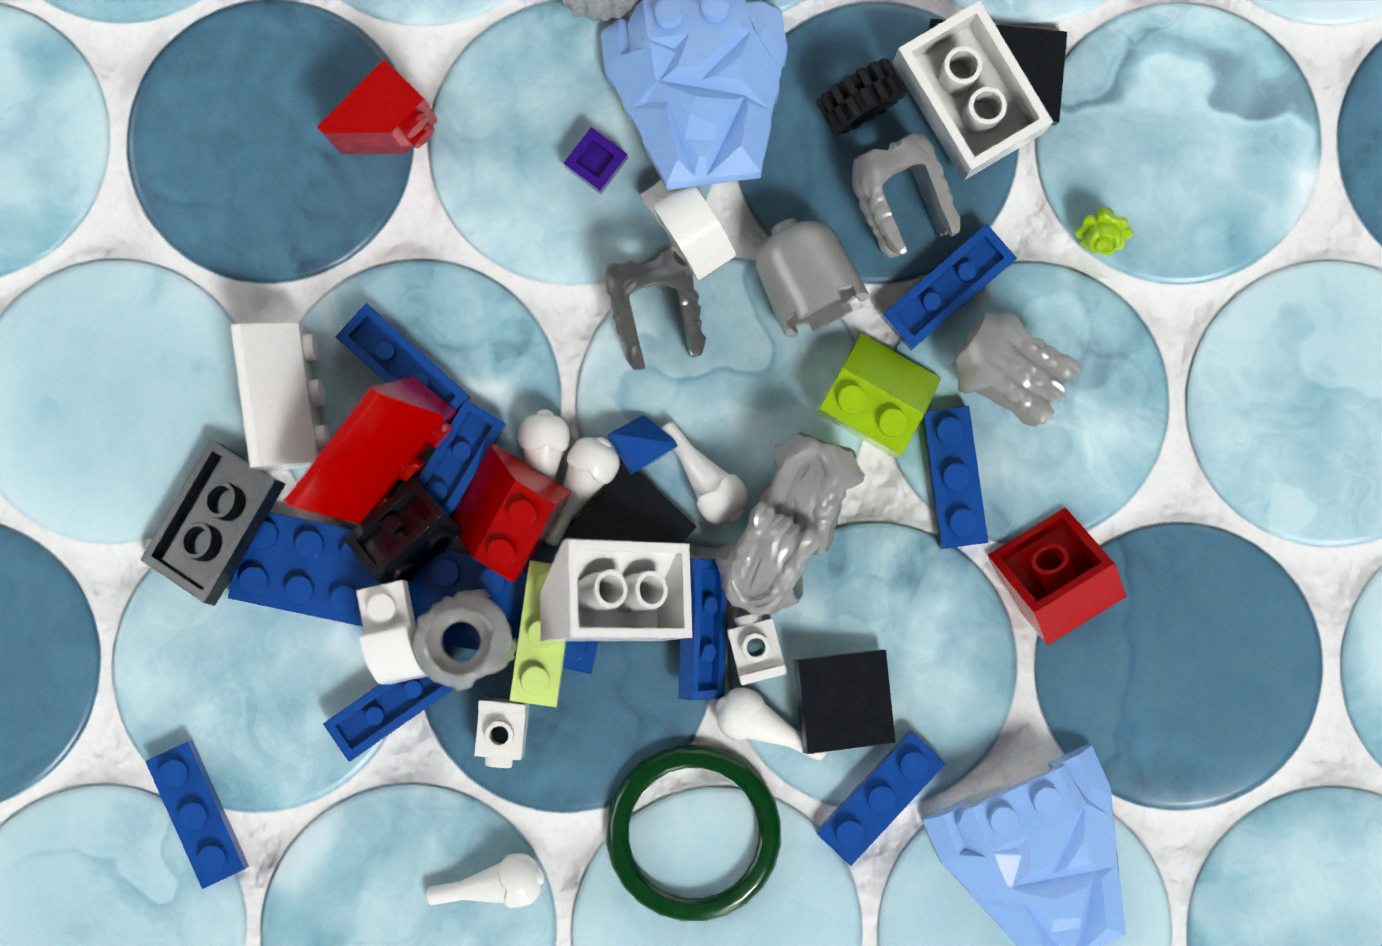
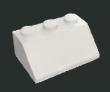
M243 323L231 325L250 468L279 471L311 466L331 440L328 426L321 425L319 407L325 406V394L322 381L315 379L313 361H318L319 359L318 344L314 333L309 334L308 328L300 323Z
M563 540L540 591L541 641H668L693 638L689 544Z

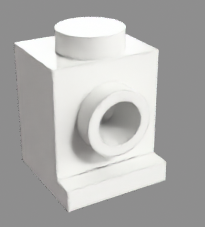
M751 613L735 617V626L727 628V633L741 686L787 674L773 618L762 619V616ZM753 638L761 639L765 645L764 651L758 656H753L747 651V644Z
M486 696L479 700L474 756L485 757V766L512 768L513 760L523 759L525 755L529 703ZM501 726L508 731V740L506 742L498 743L492 738L494 727Z

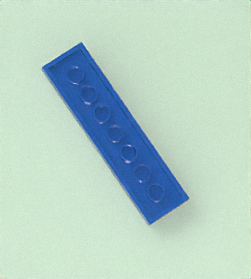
M269 512L232 576L228 599L363 627L356 590L382 584L371 576L344 541L355 529ZM446 549L444 552L434 556L418 571L417 576L408 583L416 628L418 626V617L429 613L432 605L441 602L444 597H454L458 591L485 589L491 595L487 599L495 603L505 614L511 629V638H516L518 642L528 568L514 582H511L474 559L470 553ZM458 621L450 624L444 631L442 643L479 651L481 639L478 630L471 623ZM567 641L563 669L592 674L599 641Z

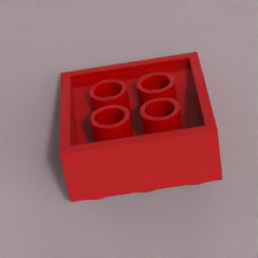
M415 376L372 386L290 491L284 502L293 508L359 524L363 523L393 496V492L402 481L407 483L417 476L425 465V462L420 458L430 445L437 448L447 438L453 429V426L448 422L457 411Z

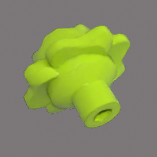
M1103 207L1096 211L1095 216L1087 215L1084 217L1083 225L1075 230V236L1081 239V247L1088 248L1092 253L1110 255L1116 250L1124 248L1125 241L1133 236V230L1131 227H1127V218L1114 216L1112 209Z

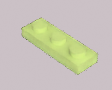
M529 561L509 701L550 707L558 706L567 641H541L540 591L553 563Z

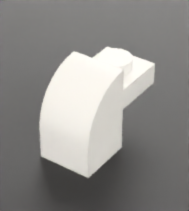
M660 180L640 194L648 210L666 231L677 254L686 263L698 281L737 256L723 227L696 186L667 190L663 181Z
M400 580L356 590L365 636H361L359 639L365 661L373 678L379 684H395L427 677L421 670L413 649V635L416 630L408 581Z

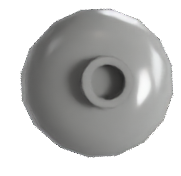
M795 218L784 220L771 229L772 236L764 242L757 253L756 267L759 278L786 337L797 336L799 332L796 327L808 323L813 331L823 328L851 313L853 310L850 302L855 298H858L859 302H864L868 299L869 293L838 235L832 227L822 222L802 221L797 223Z

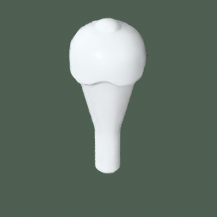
M544 409L534 415H529L519 425L517 440L523 449L525 463L555 481L563 452L569 448L570 430L565 420L555 416L550 410Z
M669 422L661 429L671 436L678 445L673 451L680 459L696 495V504L701 515L714 524L738 521L742 517L743 510L746 508L749 500L748 489L744 482L735 474H728L695 449L675 423Z
M584 437L577 440L570 448L567 456L568 467L563 486L572 491L544 541L551 546L558 545L572 518L604 484H609L615 478L620 467V458L607 438Z
M737 687L717 701V726L727 737L733 740L749 739L790 747L803 753L801 732L766 705L761 694L749 688ZM827 752L805 755L820 761Z
M524 853L509 854L503 857L502 862L461 881L428 887L425 897L427 903L431 906L467 900L503 903L511 909L521 908L532 904L539 897L544 882V873L531 856Z

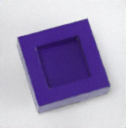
M591 127L563 164L567 170L599 194H602L628 160V154Z

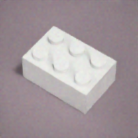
M980 0L899 47L893 60L895 68L963 181L1041 136L1053 123Z

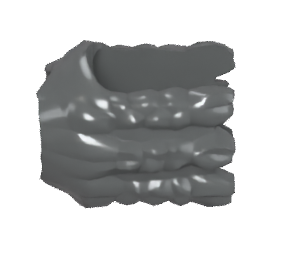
M667 250L660 252L649 263L638 265L631 260L626 263H611L607 265L605 276L606 291L611 298V307L614 311L613 319L617 324L616 330L625 345L626 360L633 370L646 369L629 300V295L641 288L667 286L673 289L688 355L691 357L702 355L706 337L701 331L699 295L694 290L692 272L675 251Z

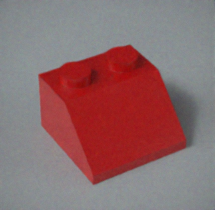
M383 59L317 128L341 154L407 153L413 146L416 149L423 146L434 134L435 128L433 126L438 120L426 100Z
M493 443L488 448L451 518L461 526L462 532L458 536L471 556L509 581L514 582L527 570L529 561H534L572 491Z
M1066 507L987 555L1023 616L1046 645L1051 644L1127 597L1114 561Z

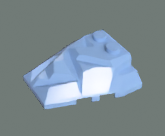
M643 0L636 5L631 18L618 19L600 33L606 78L611 88H615L618 92L629 121L634 122L642 136V145L667 190L761 178L772 128L773 109L778 101L780 91V77L788 55L784 23L780 9L763 1L746 3L745 0Z
M1087 744L1047 762L1049 770L968 805L964 800H961L921 818L940 862L993 918L1016 946H1102L1126 935L1111 787L1091 744Z

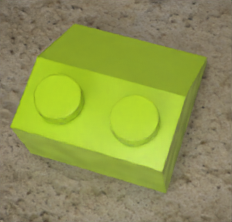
M861 333L816 413L888 455L897 458L903 454L924 417L941 378Z

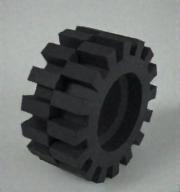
M883 58L878 62L870 63L866 68L861 67L851 76L847 75L844 77L843 81L834 84L829 88V91L824 92L820 96L821 98L817 99L816 104L833 134L839 136L840 134L848 133L851 129L854 130L860 127L865 122L868 123L873 120V117L887 111V108L894 106L898 103V100L905 96L907 90L890 60Z

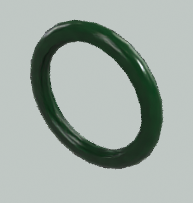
M681 745L660 751L640 762L624 778L612 799L608 813L606 845L612 868L621 884L641 905L658 915L679 921H708L727 916L746 905L765 886L776 866L781 847V820L775 798L767 784L747 762L728 751L706 745ZM685 768L707 769L718 772L732 780L748 797L754 808L758 823L757 848L754 859L745 874L726 890L704 898L679 897L653 885L641 872L634 860L629 842L631 816L642 793L655 780L670 772Z

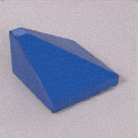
M645 415L607 435L631 475L664 457L678 446L671 436Z

